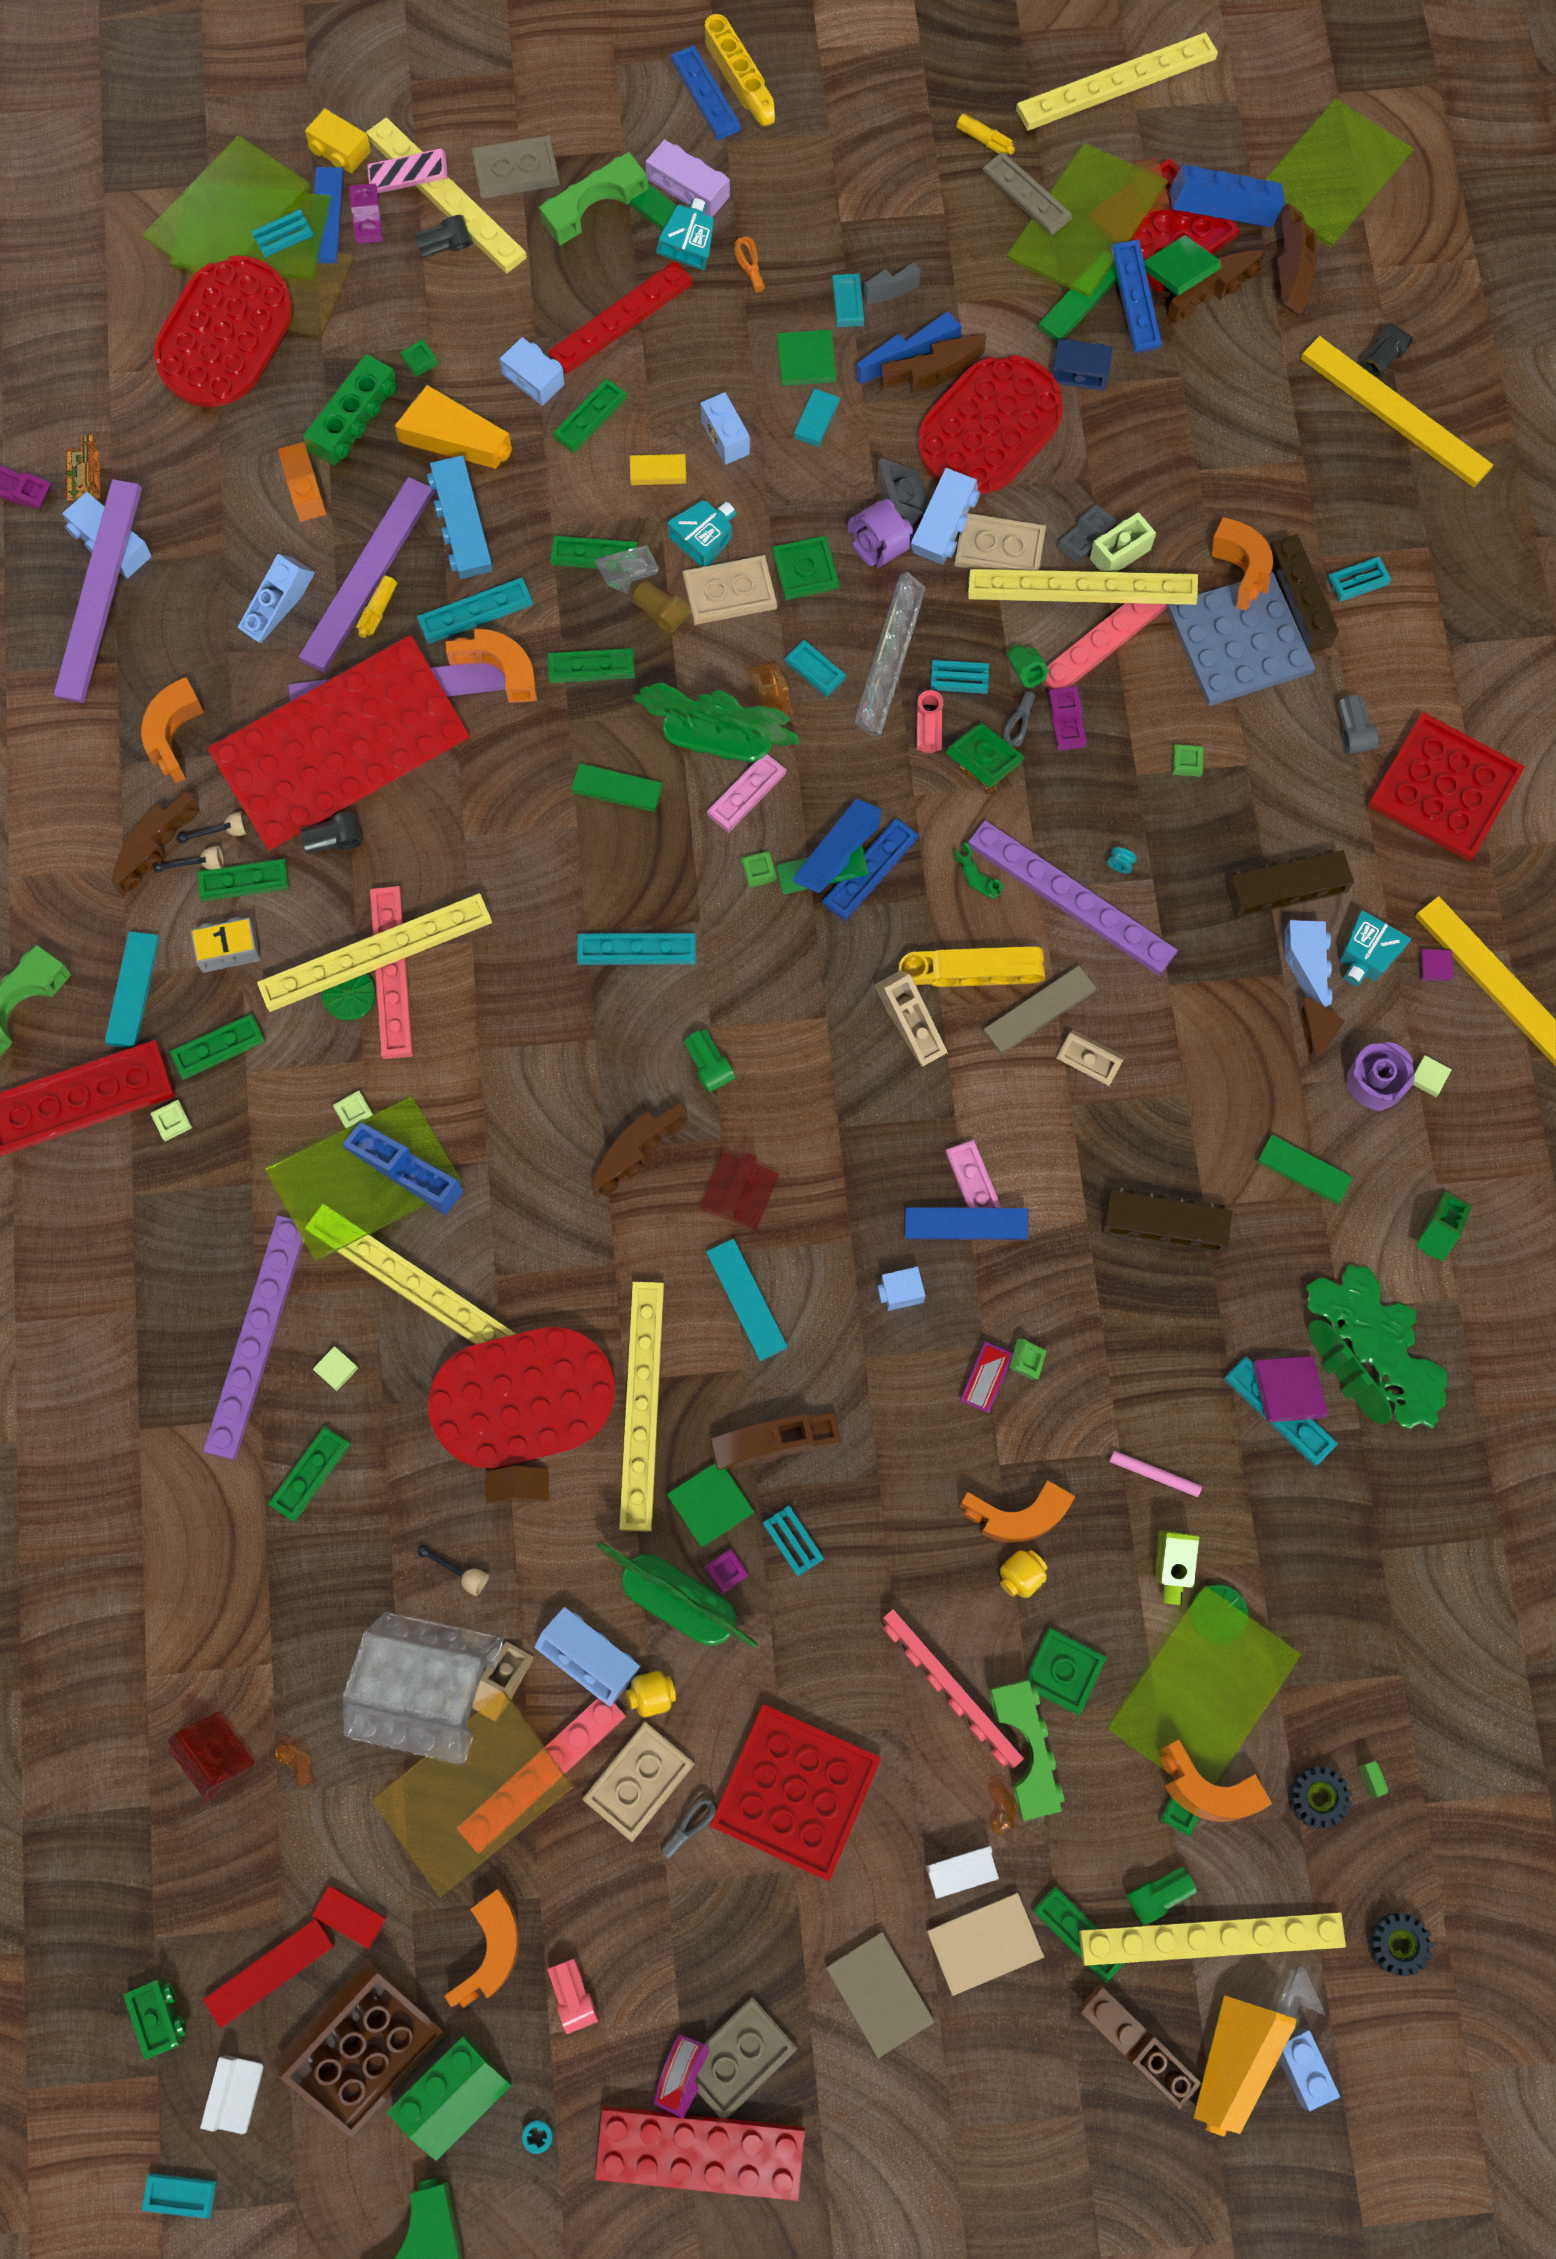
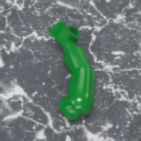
M964 842L962 845L966 857L961 856L956 847L953 852V858L956 862L962 863V871L968 885L988 898L998 897L1003 890L1002 882L979 873L975 862L973 863L971 860L972 850L969 844Z

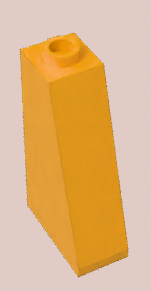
M428 385L395 424L398 441L403 444L451 457L463 455L465 461L494 469L498 467L501 461L508 459L512 450L508 432Z
M1224 1995L1194 2114V2119L1207 2123L1205 2130L1221 2136L1226 2135V2130L1238 2134L1241 2133L1296 2026L1297 2019Z

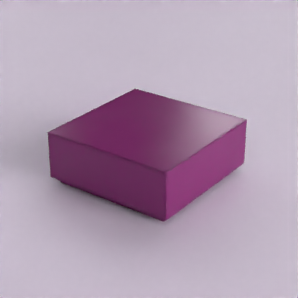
M1422 949L1420 952L1421 980L1450 982L1453 979L1452 950Z
M731 1549L704 1566L722 1594L749 1576Z

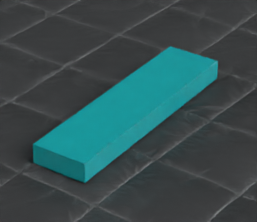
M521 577L419 615L417 620L427 644H431L533 605V601Z
M130 931L128 933L105 1037V1044L107 1046L133 1048L138 1044L160 942L158 935Z
M695 933L578 934L577 963L578 965L696 964Z
M732 1239L706 1251L708 1259L759 1362L788 1349L735 1240Z
M1245 1356L1223 1380L1266 1420L1252 1365L1253 1362ZM1313 1419L1269 1422L1314 1467L1338 1444Z

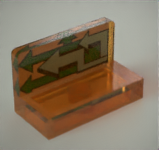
M93 434L81 435V448L65 450V497L68 501L78 500L86 492L95 499H100V449Z

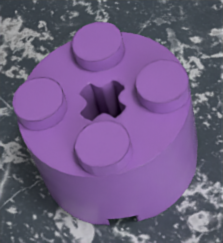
M888 498L876 502L851 517L848 521L849 534L854 533L856 539L852 543L854 549L861 559L870 566L876 564L877 568H880L906 552L909 548V535L913 533L911 524L906 519H902L896 511L893 502Z
M1395 1043L1370 1044L1359 1053L1349 1067L1346 1088L1358 1103L1375 1111H1383L1390 1108L1402 1099L1415 1080L1412 1058L1404 1048Z

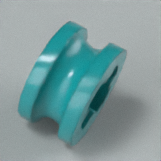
M1113 848L1111 851L1112 856L1107 861L1108 866L1120 873H1130L1133 868L1131 864H1134L1137 859L1136 855L1125 848Z
M541 2120L531 2121L527 2124L522 2134V2142L525 2149L534 2154L546 2151L552 2142L553 2136L550 2126ZM534 2127L539 2132L545 2130L547 2138H543L545 2144L538 2147L536 2142L530 2144L527 2136L532 2135L529 2131Z

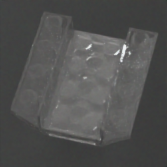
M385 1611L364 1632L343 1694L344 1737L464 1765L474 1735L466 1725L484 1668L494 1670L504 1638L502 1636Z

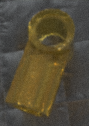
M648 581L642 582L632 597V602L653 616L657 624L670 634H674L692 613L690 606L682 598L675 595L670 597Z

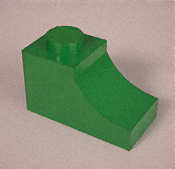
M1445 1191L1427 1224L1421 1231L1416 1247L1420 1248L1426 1255L1435 1257L1443 1262L1462 1235L1472 1206Z

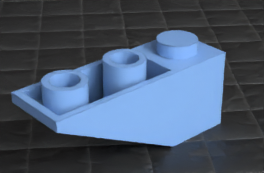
M277 554L237 628L257 642L262 643L303 596L315 572L294 557Z
M1290 920L1284 930L1285 960L1305 995L1327 1008L1332 1002V988L1327 987V977L1331 975V960H1327L1326 950L1330 948L1331 935L1330 932H1326V922Z

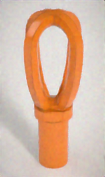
M747 236L738 238L735 241L734 249L736 258L750 277L755 292H761L765 289L757 265L758 256L755 243L752 238ZM741 244H745L748 248L753 265H750L740 247Z

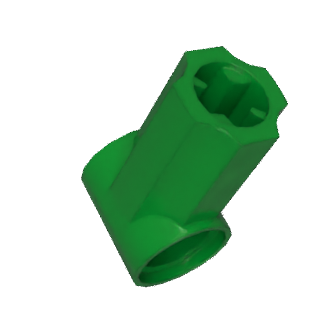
M706 1030L697 1031L683 1041L697 1067L696 1071L699 1079L708 1093L735 1080V1075L727 1059L719 1054Z
M1181 1866L1153 1883L1150 1881L1129 1892L1126 1897L1142 1926H1145L1168 1912L1167 1909L1197 1893V1890L1190 1875Z

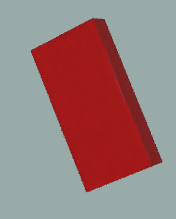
M331 1885L328 1886L312 1914L314 1918L367 1949L371 1948L387 1919Z

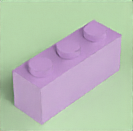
M665 139L645 161L647 180L690 205L691 200L694 198L703 200L707 204L704 213L713 217L730 197V179L725 174L715 171L701 159L692 157L684 152L680 146L673 145Z

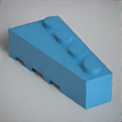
M463 455L430 463L432 473H428L427 477L431 491L436 490L439 500H435L434 504L438 518L444 517L446 527L441 528L445 545L451 544L453 554L448 555L452 572L458 571L460 579L493 572Z

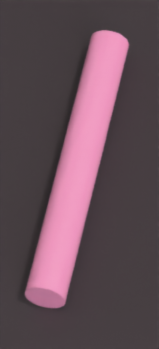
M1113 1450L1109 1460L1113 1464L1195 1497L1199 1496L1202 1485Z

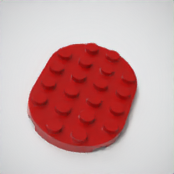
M228 256L229 260L220 261L215 264L212 262L206 264L191 277L164 322L155 341L154 361L164 385L180 400L200 407L223 406L246 395L263 374L289 327L292 316V302L282 277L274 268L261 260L248 256Z
M1010 355V358L994 359V356L975 363L965 371L923 419L919 431L918 451L924 468L938 483L945 468L976 479L980 495L1004 488L1017 478L1057 432L1063 413L1059 384L1046 368L1025 357Z
M562 1327L534 1329L469 1346L448 1359L438 1371L430 1389L428 1400L429 1419L435 1436L441 1445L458 1460L480 1468L506 1467L574 1449L594 1437L607 1421L613 1407L615 1397L614 1375L609 1361L602 1350L586 1336Z

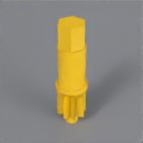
M962 114L958 119L956 127L985 144L987 148L992 149L998 154L1002 151L1006 155L1014 153L1013 140L997 130L991 129L967 114Z
M386 575L382 577L367 607L364 608L356 625L360 637L366 638L367 635L370 637V635L374 634L397 585L393 578Z

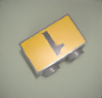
M234 917L226 923H206L200 925L197 929L191 930L196 963L202 973L261 961L256 930L250 918Z

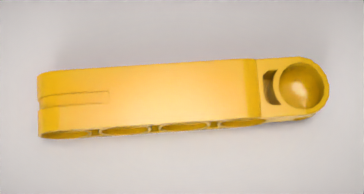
M720 14L707 17L705 20L706 47L740 103L751 112L760 126L766 127L775 123L773 98L765 86L764 78L730 23Z
M1040 947L911 952L901 959L898 971L909 973L915 985L931 984L937 987L1032 984L1045 980L1044 953Z

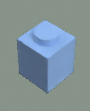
M918 1267L883 1274L881 1284L877 1285L880 1303L886 1302L888 1311L924 1303L925 1292Z

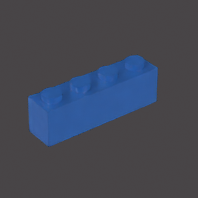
M1183 164L1169 189L1172 209L1271 228L1286 203L1282 183Z

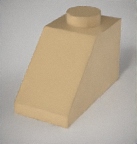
M505 1642L479 1678L468 1706L497 1721L510 1703L534 1656Z

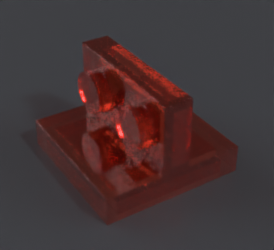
M723 1152L702 1200L700 1209L757 1231L779 1178V1173L757 1165V1156L745 1152L743 1158L740 1159Z
M219 1712L173 1734L168 1740V1743L171 1745L170 1752L206 1802L216 1797L232 1779L249 1771L256 1764Z

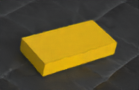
M685 454L630 456L631 485L686 484Z

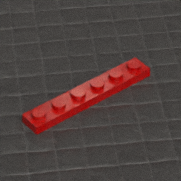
M673 261L548 350L549 358L557 360L563 368V373L565 375L569 374L692 285V278L676 261Z

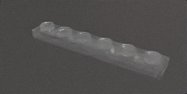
M909 573L900 574L854 721L856 725L872 737L882 734L926 587Z

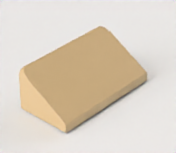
M1071 1030L1057 1059L1110 1086L1125 1056L1075 1030Z

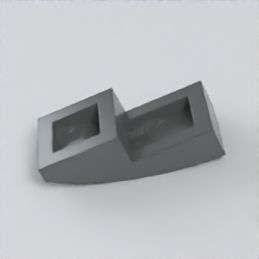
M913 262L894 276L886 269L864 283L863 300L866 303L883 302L919 287L921 269Z
M1096 504L1079 519L1077 526L1059 541L1057 548L1079 564L1091 553L1093 542L1099 536L1111 531L1118 521Z

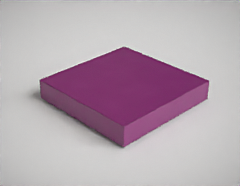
M1313 1356L1256 1360L1252 1364L1267 1423L1325 1418L1328 1415Z

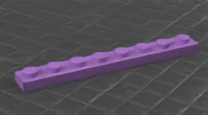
M986 820L969 840L968 844L972 850L1158 976L1163 973L1176 955L1177 949Z
M277 1215L203 1452L206 1454L234 1461L237 1459L307 1233L305 1230L308 1225L307 1222Z

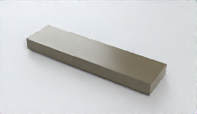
M1003 151L982 168L983 174L1051 236L1072 220L1071 212Z
M1077 966L986 1027L983 1033L1001 1056L1093 994L1097 988L1081 967Z

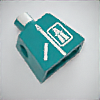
M698 198L692 199L689 208L682 205L676 207L660 235L656 253L704 271L710 251L714 219L704 214L707 204L703 200Z
M701 501L667 522L668 538L700 567L710 566L731 541L732 525L729 521L736 515V512L728 502H724L719 508L714 509L707 501Z
M1362 910L1353 924L1340 957L1341 963L1349 967L1344 975V979L1353 986H1359L1364 977L1377 981L1404 951L1411 938Z

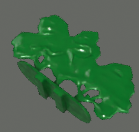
M660 682L639 689L640 694H635L633 698L636 703L643 705L651 715L664 717L662 731L664 737L670 743L692 749V752L710 753L729 761L735 759L754 762L762 759L769 753L772 743L779 746L799 744L798 735L780 726L786 725L791 721L782 711L760 705L749 708L743 707L735 697L721 690L712 692V695L698 696L699 700L696 701L688 698L678 689Z
M1348 1265L1342 1277V1285H1338L1323 1277L1308 1284L1306 1288L1310 1294L1307 1298V1308L1316 1315L1326 1317L1332 1323L1331 1326L1322 1320L1311 1321L1309 1324V1335L1316 1350L1325 1360L1322 1367L1328 1375L1334 1372L1343 1384L1344 1388L1340 1391L1346 1399L1350 1400L1353 1398L1371 1420L1382 1425L1387 1424L1392 1417V1410L1387 1400L1389 1399L1395 1403L1394 1414L1396 1421L1401 1427L1411 1429L1415 1425L1423 1424L1431 1429L1434 1428V1424L1438 1422L1437 1412L1445 1407L1446 1394L1444 1389L1447 1386V1371L1431 1360L1409 1357L1407 1348L1414 1345L1415 1332L1412 1330V1325L1416 1321L1417 1311L1398 1302L1389 1306L1381 1305V1286L1373 1272L1365 1266ZM1343 1319L1345 1324L1339 1329L1337 1323ZM1343 1339H1350L1355 1355ZM1363 1362H1369L1377 1369L1379 1373L1378 1385L1363 1367ZM1384 1375H1388L1389 1381L1383 1383L1382 1380ZM1391 1385L1400 1386L1404 1393L1392 1395V1391L1390 1389L1385 1391V1388ZM1403 1399L1406 1403L1404 1405H1400L1397 1402V1400Z
M602 1542L596 1544L597 1548L603 1551L607 1557H611L619 1565L625 1567L622 1573V1587L625 1594L633 1602L673 1626V1628L706 1646L719 1645L730 1636H733L751 1647H758L754 1639L736 1627V1614L732 1605L708 1587L658 1556L641 1554L630 1559L609 1545Z

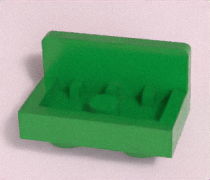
M165 1978L156 1979L147 1985L123 1994L144 2060L186 2043L184 2036L187 2035L186 2025L182 2016L176 2015L173 2003L176 2002L175 1991L170 1982L166 1983Z

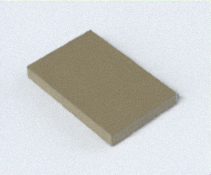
M550 135L471 148L481 199L560 186Z
M880 1932L826 1967L878 2059L934 2023L932 2016L883 1932Z
M753 1997L704 2043L710 2052L694 2081L699 2087L697 2092L719 2118L727 2119L797 2050L793 2042Z

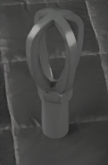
M1030 691L1025 692L1017 712L1010 717L1004 729L1003 740L1012 747L1020 746L1025 737L1030 709L1036 697ZM1021 718L1022 728L1015 739H1011L1009 736L1010 731L1017 720Z
M709 1798L699 1799L687 1812L680 1827L675 1830L676 1833L660 1849L661 1852L670 1859L685 1841L702 1830L713 1819L717 1810L716 1805ZM707 1804L710 1807L709 1815L696 1827L686 1831L685 1829L692 1815L701 1805Z

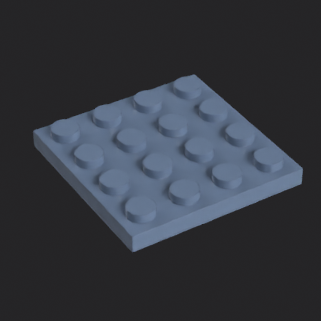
M1273 572L1271 573L1268 593L1260 592L1257 601L1252 600L1247 611L1236 608L1241 582L1197 595V605L1168 604L1167 606L1168 615L1208 706L1307 676L1315 671L1314 663Z

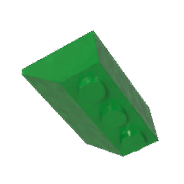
M466 2034L387 2113L410 2140L437 2161L512 2084L472 2038Z

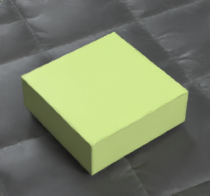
M1424 1056L1415 1071V1080L1412 1085L1437 1097L1452 1069Z
M360 1091L333 1105L348 1133L353 1131L360 1122L365 1124L375 1118Z
M178 1100L150 1113L164 1141L192 1129Z
M335 1346L313 1368L336 1391L358 1369Z

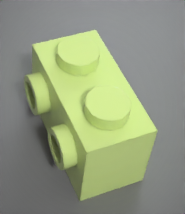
M1138 512L1128 520L1122 521L1108 533L1099 536L1092 544L1090 560L1100 572H1118L1151 550L1156 532Z

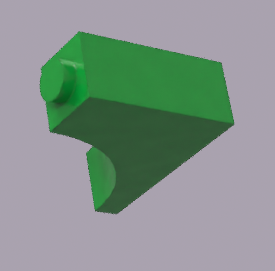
M433 2177L417 2182L418 2189H414L410 2193L411 2219L405 2242L395 2259H463L448 2181L438 2183V2178Z

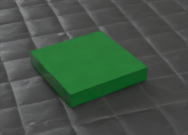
M1186 235L1144 261L1146 272L1177 296L1221 269V261Z
M832 330L777 333L781 386L836 383Z
M826 535L772 547L771 552L785 600L839 589L840 583Z
M981 722L950 745L946 752L947 755L989 788H992L1018 767L1024 759L1020 752Z
M715 1463L667 1494L701 1548L754 1514L753 1509L727 1470L717 1471Z
M1048 1628L1024 1680H1029L1030 1686H1036L1040 1697L1080 1716L1107 1657Z

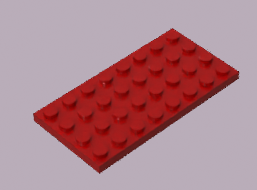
M410 635L208 747L207 750L269 852L301 834L300 828L316 825L467 740L470 736L413 637Z

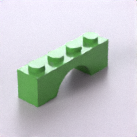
M630 152L621 157H616L605 167L593 171L587 178L569 186L564 192L546 200L543 205L539 206L542 223L558 245L561 246L582 233L581 218L591 204L603 199H614L626 205L629 204L632 198L649 189L647 174Z
M37 945L22 956L20 964L12 973L7 974L0 983V1057L13 1043L7 1029L8 1017L12 1009L20 1001L31 996L43 995L53 997L71 976L70 972L61 962Z
M1021 1680L988 1688L995 1720L1017 1728L1025 1737L1029 1747L1028 1767L1023 1776L1012 1785L1019 1818L1026 1821L1062 1812L1060 1803L1065 1802L1061 1784L1054 1782L1052 1770L1056 1769V1763L1052 1750H1046L1044 1738L1048 1737V1731L1044 1718H1038L1035 1705L1040 1704V1699L1036 1686H1030L1029 1680Z

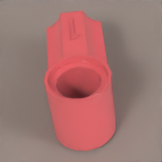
M933 690L921 693L916 708V750H920L923 753H934L942 749V708L944 702L942 696ZM930 704L933 705L936 708V710L927 711L923 708V706Z
M575 1958L547 1969L559 2003L557 2004V2009L566 2034L599 2022L590 1993H586Z

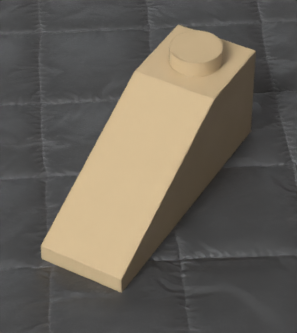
M898 971L874 984L886 1011L920 1066L923 1067L948 1053L909 973Z

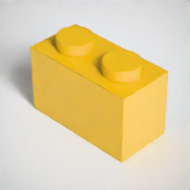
M325 108L305 130L308 146L317 156L322 155L330 160L334 166L342 167L351 174L371 153L368 135Z

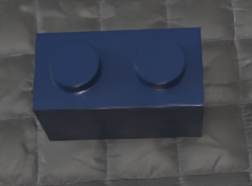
M1058 339L1052 375L1057 383L1061 385L1105 391L1113 347L1104 346L1100 343L1090 344L1077 342L1072 339Z

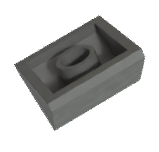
M885 458L878 461L877 485L882 500L890 499L902 519H906L911 525L919 524L929 505L919 471Z

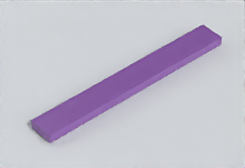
M410 477L407 478L300 653V662L325 673L375 589L378 587L382 577L387 572L432 498L434 490L431 491L430 486Z
M114 479L111 481L54 691V696L59 699L84 703L142 490L139 484Z
M459 664L431 668L446 696L506 690L505 676L500 670L489 664ZM329 680L289 684L290 702Z

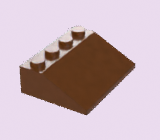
M369 1958L273 2062L283 2082L352 2139L443 2039L446 2032L388 1973Z

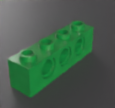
M365 354L304 433L303 439L307 451L333 466H336L340 459H344L356 438H360L363 435L366 425L371 418H375L379 414L381 405L387 397H391L394 394L397 382L393 368Z

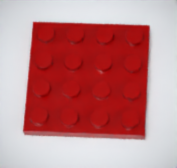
M1170 158L1089 213L1087 220L1111 246L1112 244L1139 239L1143 261H1146L1184 235L1209 253L1214 254L1238 237L1240 233V228L1232 220L1172 209L1169 189L1180 168ZM1146 272L1148 284L1157 293L1166 288Z
M1422 712L1367 807L1471 862L1525 766Z
M763 1704L709 1827L830 1882L881 1761V1757Z

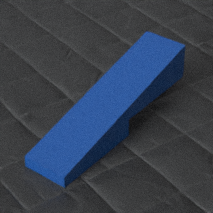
M947 311L907 341L899 334L856 364V381L862 384L880 376L881 364H886L889 361H901L921 354H931L932 344L941 340L960 338L962 326Z
M856 798L794 875L793 882L820 893L849 865L850 855L879 828L882 809Z
M362 1122L357 1125L342 1144L344 1149L444 1215L449 1212L463 1194L458 1180L413 1156L407 1147Z

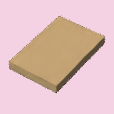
M967 513L966 516L969 518L963 533L960 532L955 567L1039 571L1046 525Z
M765 555L683 571V579L694 625L777 609V602Z
M644 1722L582 1800L633 1842L695 1763L649 1724Z
M1018 1893L926 1931L952 1996L1044 1958Z

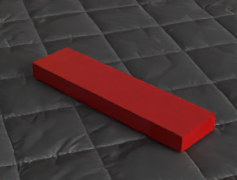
M314 1919L204 1998L203 2002L221 2029L326 1954L335 1945L319 1920Z

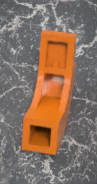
M1223 517L1214 535L1212 557L1232 562L1244 571L1245 576L1239 587L1236 608L1247 611L1252 600L1257 601L1260 592L1268 593L1273 566L1272 551L1265 538L1255 529L1242 522Z
M474 629L475 639L473 640L457 638L454 641H446L449 665L475 663L492 665L505 676L508 703L537 701L536 682L530 659L522 647L508 636L496 631Z
M187 677L168 685L155 696L144 714L141 728L143 746L153 765L158 763L165 776L171 774L175 784L186 778L172 751L174 733L184 722L204 713Z
M1047 1480L1035 1502L1027 1509L1019 1512L998 1510L967 1492L959 1508L965 1510L963 1515L971 1521L980 1523L982 1520L986 1523L981 1535L1000 1542L1017 1543L1035 1539L1051 1530L1065 1515L1075 1496Z
M1179 1739L1158 1750L1162 1756L1160 1760L1163 1768L1175 1779L1165 1785V1788L1180 1806L1200 1818L1217 1822L1235 1821L1255 1814L1272 1804L1255 1774L1244 1778L1231 1787H1219L1201 1777Z
M502 1889L495 1890L470 1909L484 1930L487 1950L480 1968L471 1977L444 1996L451 2008L459 2003L462 2008L466 2007L479 1997L476 1991L481 1988L486 1998L491 1997L505 1983L513 1970L519 1951V1926L514 1909Z

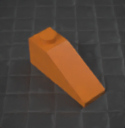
M301 442L279 448V457L299 522L327 515L305 443Z

